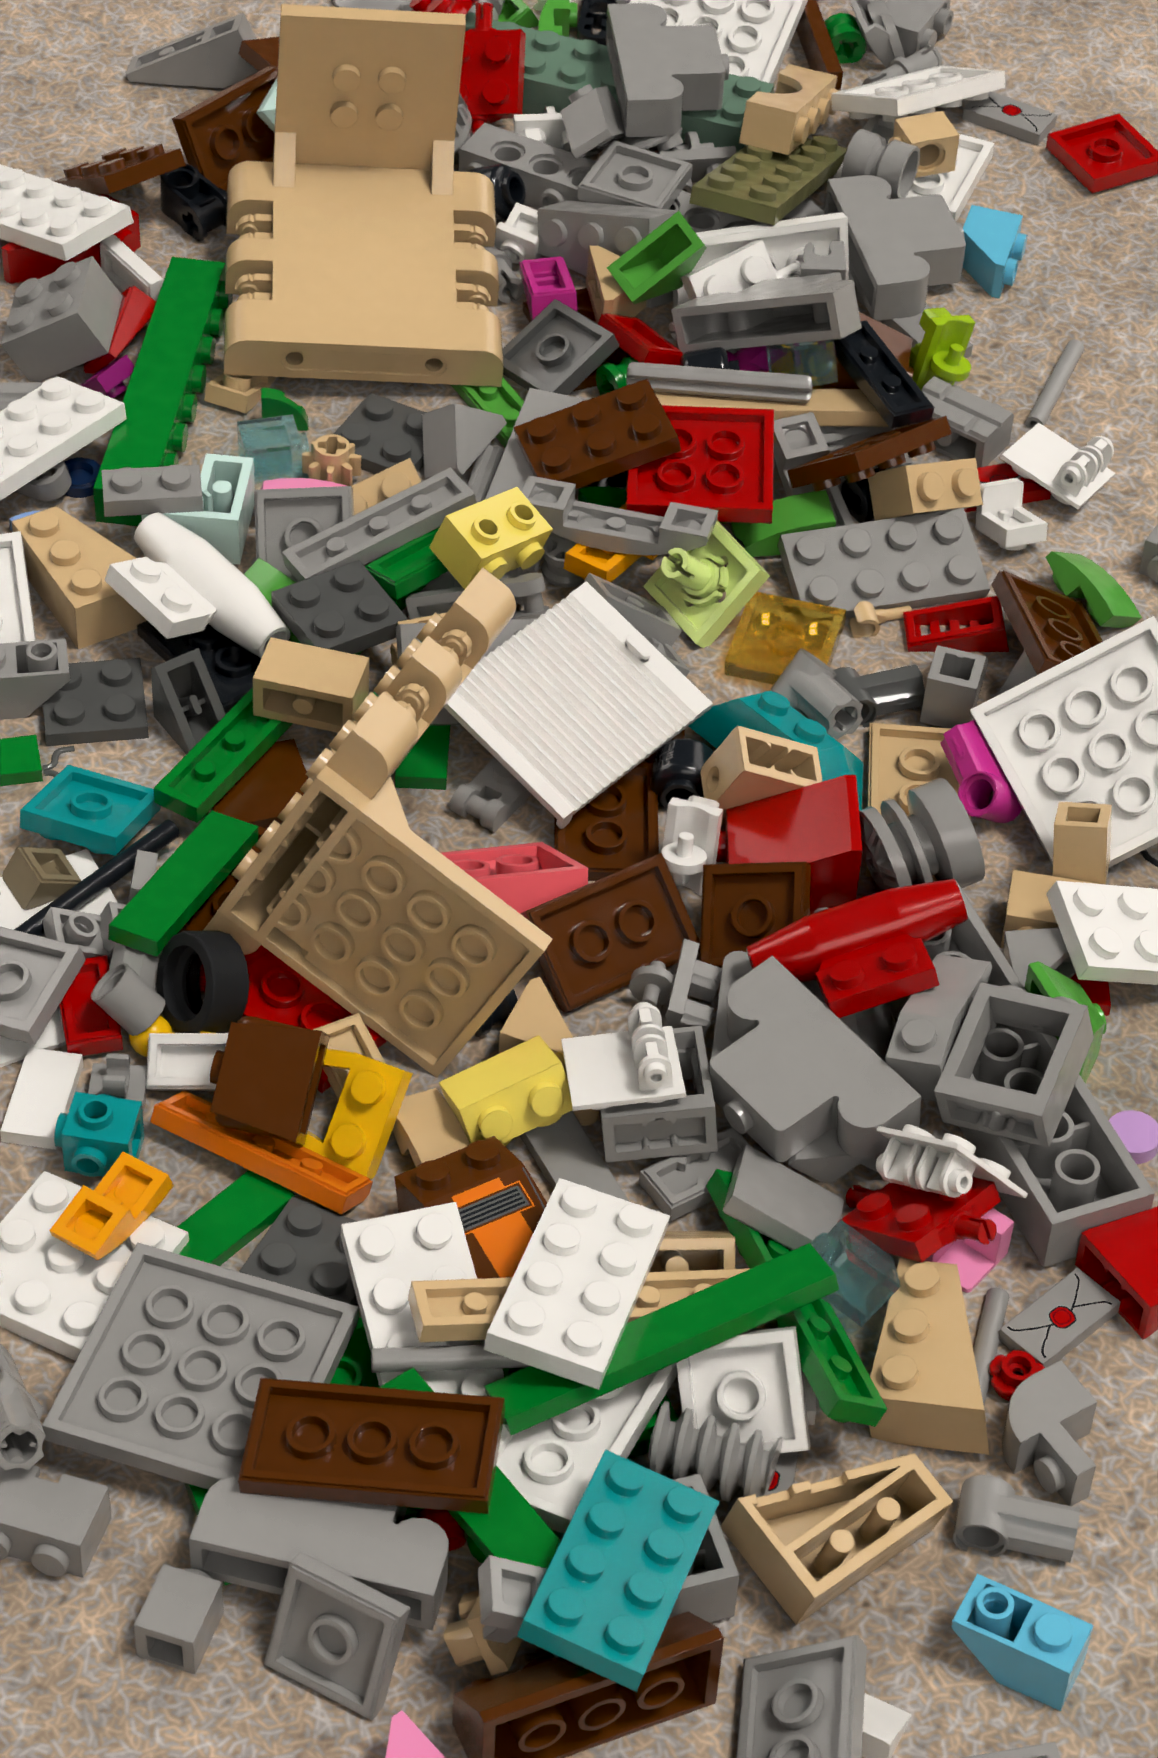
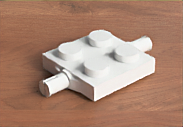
M757 240L682 276L681 280L689 300L717 293H737L765 280L799 277L800 263L794 261L792 264L777 271L772 265L763 240ZM674 322L669 324V331H675ZM674 332L671 335L677 341L676 333ZM741 348L728 349L727 351H730L735 354Z

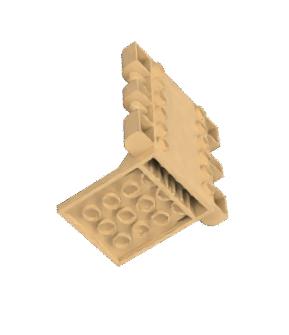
M281 4L273 162L244 161L232 167L228 174L226 234H239L240 237L231 243L227 249L225 294H238L239 297L237 301L229 305L225 312L224 375L501 387L503 376L501 322L486 307H497L499 295L498 262L495 256L484 248V246L494 247L495 244L494 185L483 174L454 171L455 132L466 29L465 14Z
M483 567L444 617H441L436 612L432 615L417 635V639L414 638L396 661L395 664L401 670L395 665L390 667L373 690L380 696L378 697L373 692H370L351 717L354 722L348 720L329 744V747L332 749L325 748L305 774L309 778L300 789L304 793L303 796L296 792L278 816L283 823L279 824L274 820L255 844L261 850L260 854L251 849L231 875L238 879L239 882L203 930L221 931L230 934L240 945L244 955L254 953L262 945L351 1014L359 1013L363 1022L437 1078L539 959L552 941L549 935L410 830L391 778L515 614L516 601L511 590Z

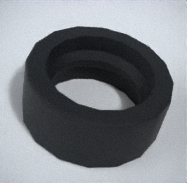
M183 931L173 935L163 948L158 963L156 979L157 993L165 999L162 1014L171 1025V1028L177 1033H200L201 1031L227 1033L229 1032L231 1022L237 1023L243 1016L248 1002L250 981L247 961L236 940L230 934L221 931ZM202 964L206 980L204 1001L201 999L199 986Z

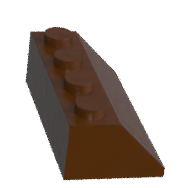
M689 1611L670 1617L637 1692L584 1667L576 1666L573 1662L560 1656L553 1659L549 1657L538 1658L525 1665L519 1671L494 1680L491 1678L478 1679L468 1684L462 1691L454 1693L452 1725L467 1758H565L715 1704L724 1637L717 1626Z

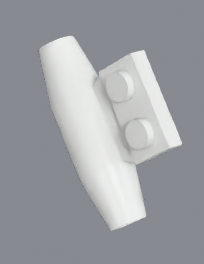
M162 513L150 514L141 521L135 531L134 540L146 557L113 563L109 566L104 581L167 639L204 631L205 626L209 623L216 631L260 658L263 656L270 637L287 641L290 639V630L253 582L209 542Z

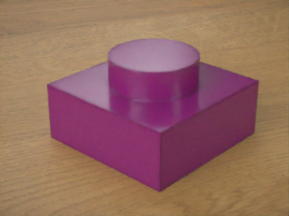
M125 355L103 367L83 382L81 386L115 398L127 389L123 380L133 373L135 366L129 357Z

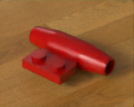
M955 879L896 887L804 916L747 946L746 951L752 969L773 956L800 982L818 980L819 988L827 1007L838 1018H842L939 986L936 969L923 943L967 921L968 915Z

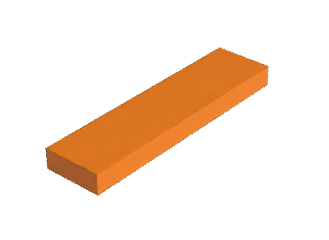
M186 1090L154 1105L150 1123L341 1215L362 1203L370 1193L373 1183L370 1178L297 1143L219 1125L216 1122L215 1113L210 1111L212 1103Z

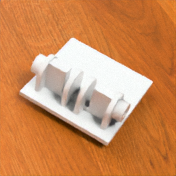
M1040 423L1036 424L1000 457V459L1011 465L1018 475L1034 480L1049 490L1056 500L1063 504L1072 505L1076 509L1083 506L1115 475L1113 471L1107 468L1114 454L1113 444L1108 438L1103 436L1093 437L1086 446L1078 449Z
M648 1002L636 1004L629 1012L628 1031L561 1039L573 1111L587 1109L603 1110L612 1106L645 1102L660 1103L670 1099L686 1098L672 1026L662 1027L660 1011Z
M905 1124L902 1131L879 1126L876 1130L890 1140L885 1151L878 1156L876 1161V1169L886 1182L956 1198L971 1189L973 1176L995 1182L997 1191L1000 1193L1022 1198L1027 1197V1192L1009 1180L1011 1172L1007 1168L994 1161L978 1158L974 1155L976 1146L959 1136L945 1133L942 1140L936 1139L929 1132L909 1124Z

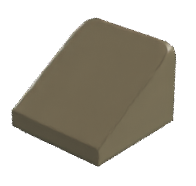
M17 847L2 875L4 882L17 902L25 910L54 901L81 881L61 849Z

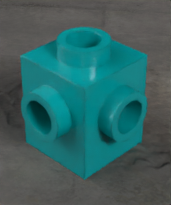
M75 1092L68 1114H59L54 1135L55 1146L62 1147L64 1171L75 1172L88 1177H104L123 1151L138 1159L145 1138L142 1101L115 1098L106 1094L95 1095Z

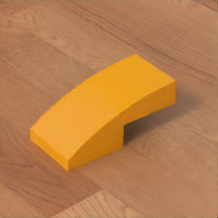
M123 1151L94 1190L85 1185L81 1187L49 1231L53 1237L96 1260H100L123 1243L152 1214L174 1185L168 1174Z

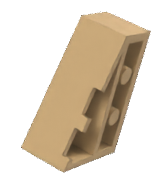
M57 506L12 521L13 532L21 531L28 580L78 649L135 630L138 624L147 621L104 581L110 564L133 560L136 557Z
M899 1258L870 1375L887 1407V1411L876 1427L869 1426L871 1438L901 1445L989 1455L985 1410L957 1264L930 1261L921 1263Z
M913 1453L844 1471L842 1476L810 1484L808 1480L792 1484L788 1490L761 1497H756V1494L738 1498L721 1524V1529L791 1620L797 1625L933 1530L954 1501L918 1456Z

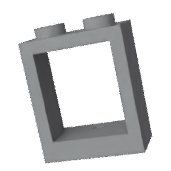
M981 982L934 1090L942 1122L1049 1148L1094 1039L1088 1006L1079 1004L1068 997L1058 996L1051 998L1028 993L1013 985L997 986ZM993 1022L1059 1037L1036 1094L970 1079Z
M702 1026L673 1028L683 1080H693L695 1095H687L686 1098L670 1099L660 1103L645 1102L612 1106L599 1110L605 1163L718 1151L715 1103Z

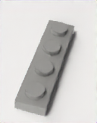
M450 467L282 551L285 567L299 582L357 560L365 565L409 541L440 527L446 515L477 503L475 493Z

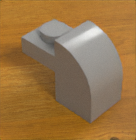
M1061 1360L1026 1378L1014 1391L1004 1427L1002 1450L1006 1463L1013 1474L1033 1464L1035 1475L1041 1486L1049 1493L1057 1492L1068 1506H1073L1089 1497L1096 1469L1095 1463L1076 1441L1090 1434L1097 1401Z

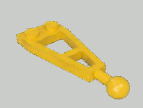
M159 1015L155 1022L139 1035L132 1036L129 1034V1042L139 1055L148 1057L149 1033L174 1032L169 1022ZM327 1049L323 1066L349 1070L324 1140L308 1131L305 1145L301 1146L373 1179L378 1171L413 1073L358 1053Z

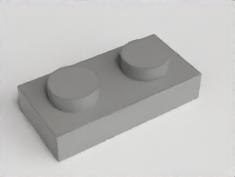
M170 465L146 468L125 467L101 470L105 517L145 515L157 512L163 514L203 511L199 465Z

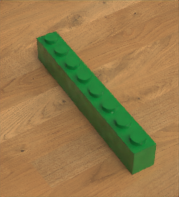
M180 257L171 258L123 399L127 419L113 429L93 488L96 522L138 526L142 521L141 515L105 517L101 470L178 465V454L176 452H185L188 439V426L186 422H194L196 418L197 395L195 393H203L206 385V366L204 364H213L215 356V337L213 336L221 337L224 327V310L222 308L227 309L232 304L233 294H225V262Z

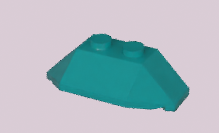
M765 691L760 694L712 706L710 710L688 726L716 748L720 746L737 726L817 747L823 781L843 775H856L859 810H862L864 762L827 734L826 728L822 724L806 718L791 707L789 700L779 693Z

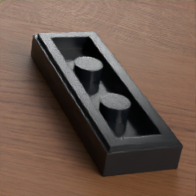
M867 320L861 321V329L842 339L824 340V343L890 429L932 419L934 406Z

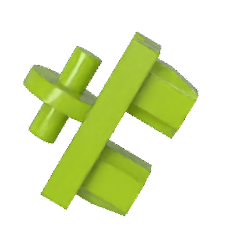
M928 308L923 311L919 325L925 331L922 343H917L911 348L909 366L914 368L912 379L921 390L934 376L951 385H954V382L964 381L968 378L971 364L964 357L976 323L970 315L952 316L946 308Z

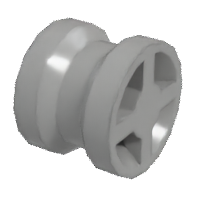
M554 533L550 534L543 546L545 550L541 568L543 577L547 582L559 587H575L584 582L582 577L563 569L565 553L577 543Z

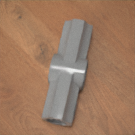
M0 1344V1467L5 1471L12 1468L29 1470L44 1457L42 1444L46 1434L40 1423L43 1408L27 1392L12 1355Z

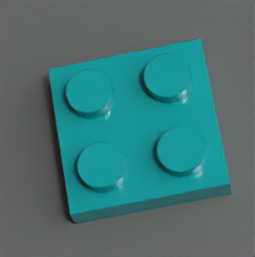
M67 765L20 810V828L39 833L42 837L49 840H62L86 847L96 854L115 856L161 810V806L154 803V789Z

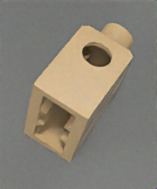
M737 726L731 731L704 763L700 773L704 798L717 801L720 804L719 808L723 809L721 826L725 825L726 809L823 781L817 747L742 726Z

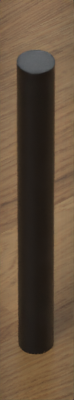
M165 820L14 930L37 936L44 935L42 920L50 907L77 911L133 870L137 850L157 853L180 836L178 827L171 820Z

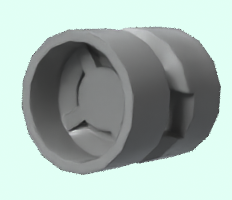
M859 129L848 145L842 165L841 177L859 175L878 176L891 185V199L906 198L917 174L920 149L915 145L896 139L887 145L886 138L881 137L877 133Z

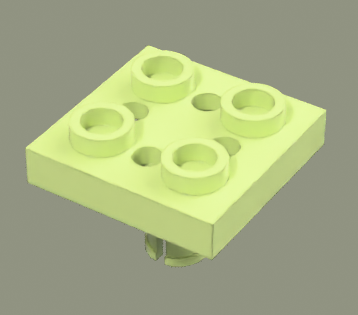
M716 521L707 545L685 551L682 548L670 549L668 551L669 557H663L661 566L643 587L659 605L666 609L674 621L696 645L705 648L717 639L767 581L770 575ZM723 592H726L725 599L719 603V599L723 597Z

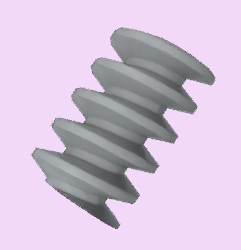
M664 1401L651 1436L648 1452L650 1470L664 1476L670 1467L673 1466V1480L691 1476L695 1473L700 1474L707 1493L719 1480L721 1499L725 1501H731L741 1487L743 1488V1497L756 1494V1497L766 1495L772 1482L781 1452L783 1437H779L771 1449L767 1451L763 1449V1434L761 1430L756 1429L746 1444L740 1442L738 1423L733 1422L723 1436H718L715 1416L709 1415L700 1429H696L693 1427V1409L686 1408L678 1420L673 1422L670 1421L669 1402Z

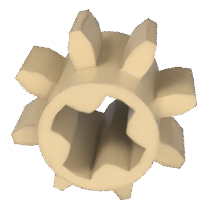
M335 434L323 435L316 441L311 442V452L302 453V473L308 474V479L324 480L352 486L353 476H361V455L355 454V444L349 443L346 438Z

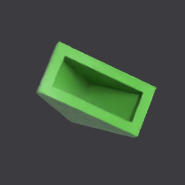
M678 211L609 265L607 269L635 305L682 288L683 282L681 277L692 272L707 247L680 211Z

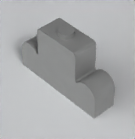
M608 4L606 45L625 137L672 135L681 128L682 111L719 110L722 108L724 80L729 78L728 54H721L715 27L711 25L666 26V11L654 4Z
M859 175L828 179L824 215L842 212L848 217L849 270L871 318L880 321L918 315L923 312L926 306L928 286L952 284L961 281L966 247L964 231L960 223L956 224L941 195L933 194L891 199V185L878 176Z
M840 272L765 280L737 293L706 295L689 300L671 309L678 349L683 352L682 354L688 351L722 347L728 350L842 339L862 328L854 281L842 280Z
M771 956L731 985L727 993V1030L732 1044L710 1059L709 1066L714 1101L723 1109L730 1125L740 1134L747 1133L775 1161H787L831 1128H837L838 1144L844 1152L859 1159H873L885 1151L890 1141L876 1131L879 1126L901 1131L905 1124L920 1128L921 1095L775 957Z
M231 1476L219 1480L206 1493L189 1537L191 1568L199 1569L219 1581L282 1595L289 1563L302 1552L411 1607L406 1622L407 1625L428 1630L434 1629L447 1588L449 1549L447 1535L437 1523L426 1518L404 1520L408 1507L240 1493L239 1476Z

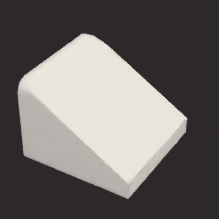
M865 1693L862 1757L891 1758L912 1714Z

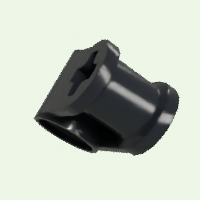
M190 164L160 175L161 211L181 226L187 234L199 242L207 237L209 231L222 225L227 227V192L218 188Z

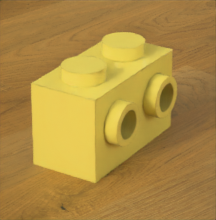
M515 487L446 515L429 548L465 590L482 567L497 579L502 578L507 572L521 567V569L525 570L532 567L544 555L545 550L543 546L553 528L520 489Z
M539 1035L439 1082L444 1098L461 1124L470 1144L495 1136L506 1146L513 1138L536 1127L552 1125L562 1115L573 1110L568 1079L562 1063Z

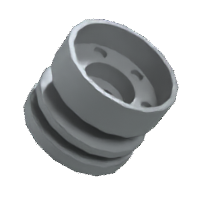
M937 778L910 789L907 794L909 816L891 798L882 801L880 806L881 814L872 806L859 810L862 852L875 883L882 891L890 888L933 882L932 875L938 881L956 879L961 889L984 879V858L973 824L962 801L946 779Z

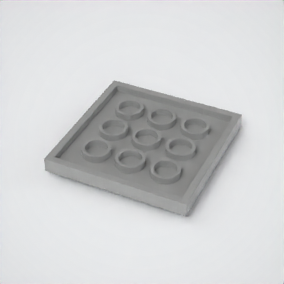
M137 1243L42 1424L46 1434L44 1440L209 1490L219 1480L231 1476H239L260 1378L330 1383L358 1324L359 1307Z

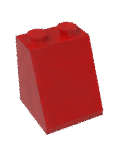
M843 775L726 809L725 830H720L716 862L740 864L806 861L811 865L810 914H813L819 908H831L855 900L862 858L856 775Z

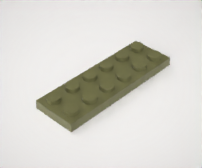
M814 136L813 139L807 138L804 144H800L789 155L746 145L692 186L689 203L775 225L837 173L844 161L847 148L837 146V140L826 136Z

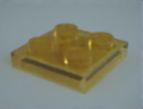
M756 592L744 607L725 659V675L774 685L800 648L813 654L830 667L845 626L846 610Z

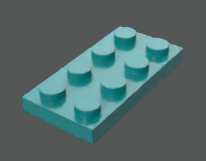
M605 1449L516 1637L637 1692L720 1501Z

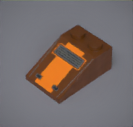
M495 1136L475 1141L465 1148L438 1159L426 1161L416 1168L394 1176L398 1213L456 1202L477 1279L508 1278L514 1276L544 1212L547 1201L524 1164Z

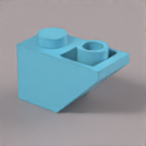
M971 205L963 226L966 242L963 268L991 297L1000 299L1004 285L1013 286L1018 268V260L1022 261L1025 253L1028 235L1021 233L1023 215Z
M977 1573L952 1621L951 1628L997 1683L1061 1711L1084 1665L1094 1625Z

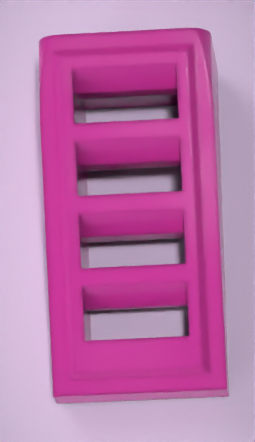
M563 257L521 260L522 262H519L522 283L532 320L554 299L577 312L576 290Z

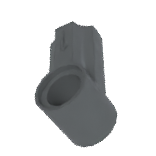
M917 665L862 676L850 667H840L833 670L837 674L834 679L863 704L861 710L863 721L860 725H863L864 728L869 727V724L873 723L877 716L922 707L925 688L923 675Z

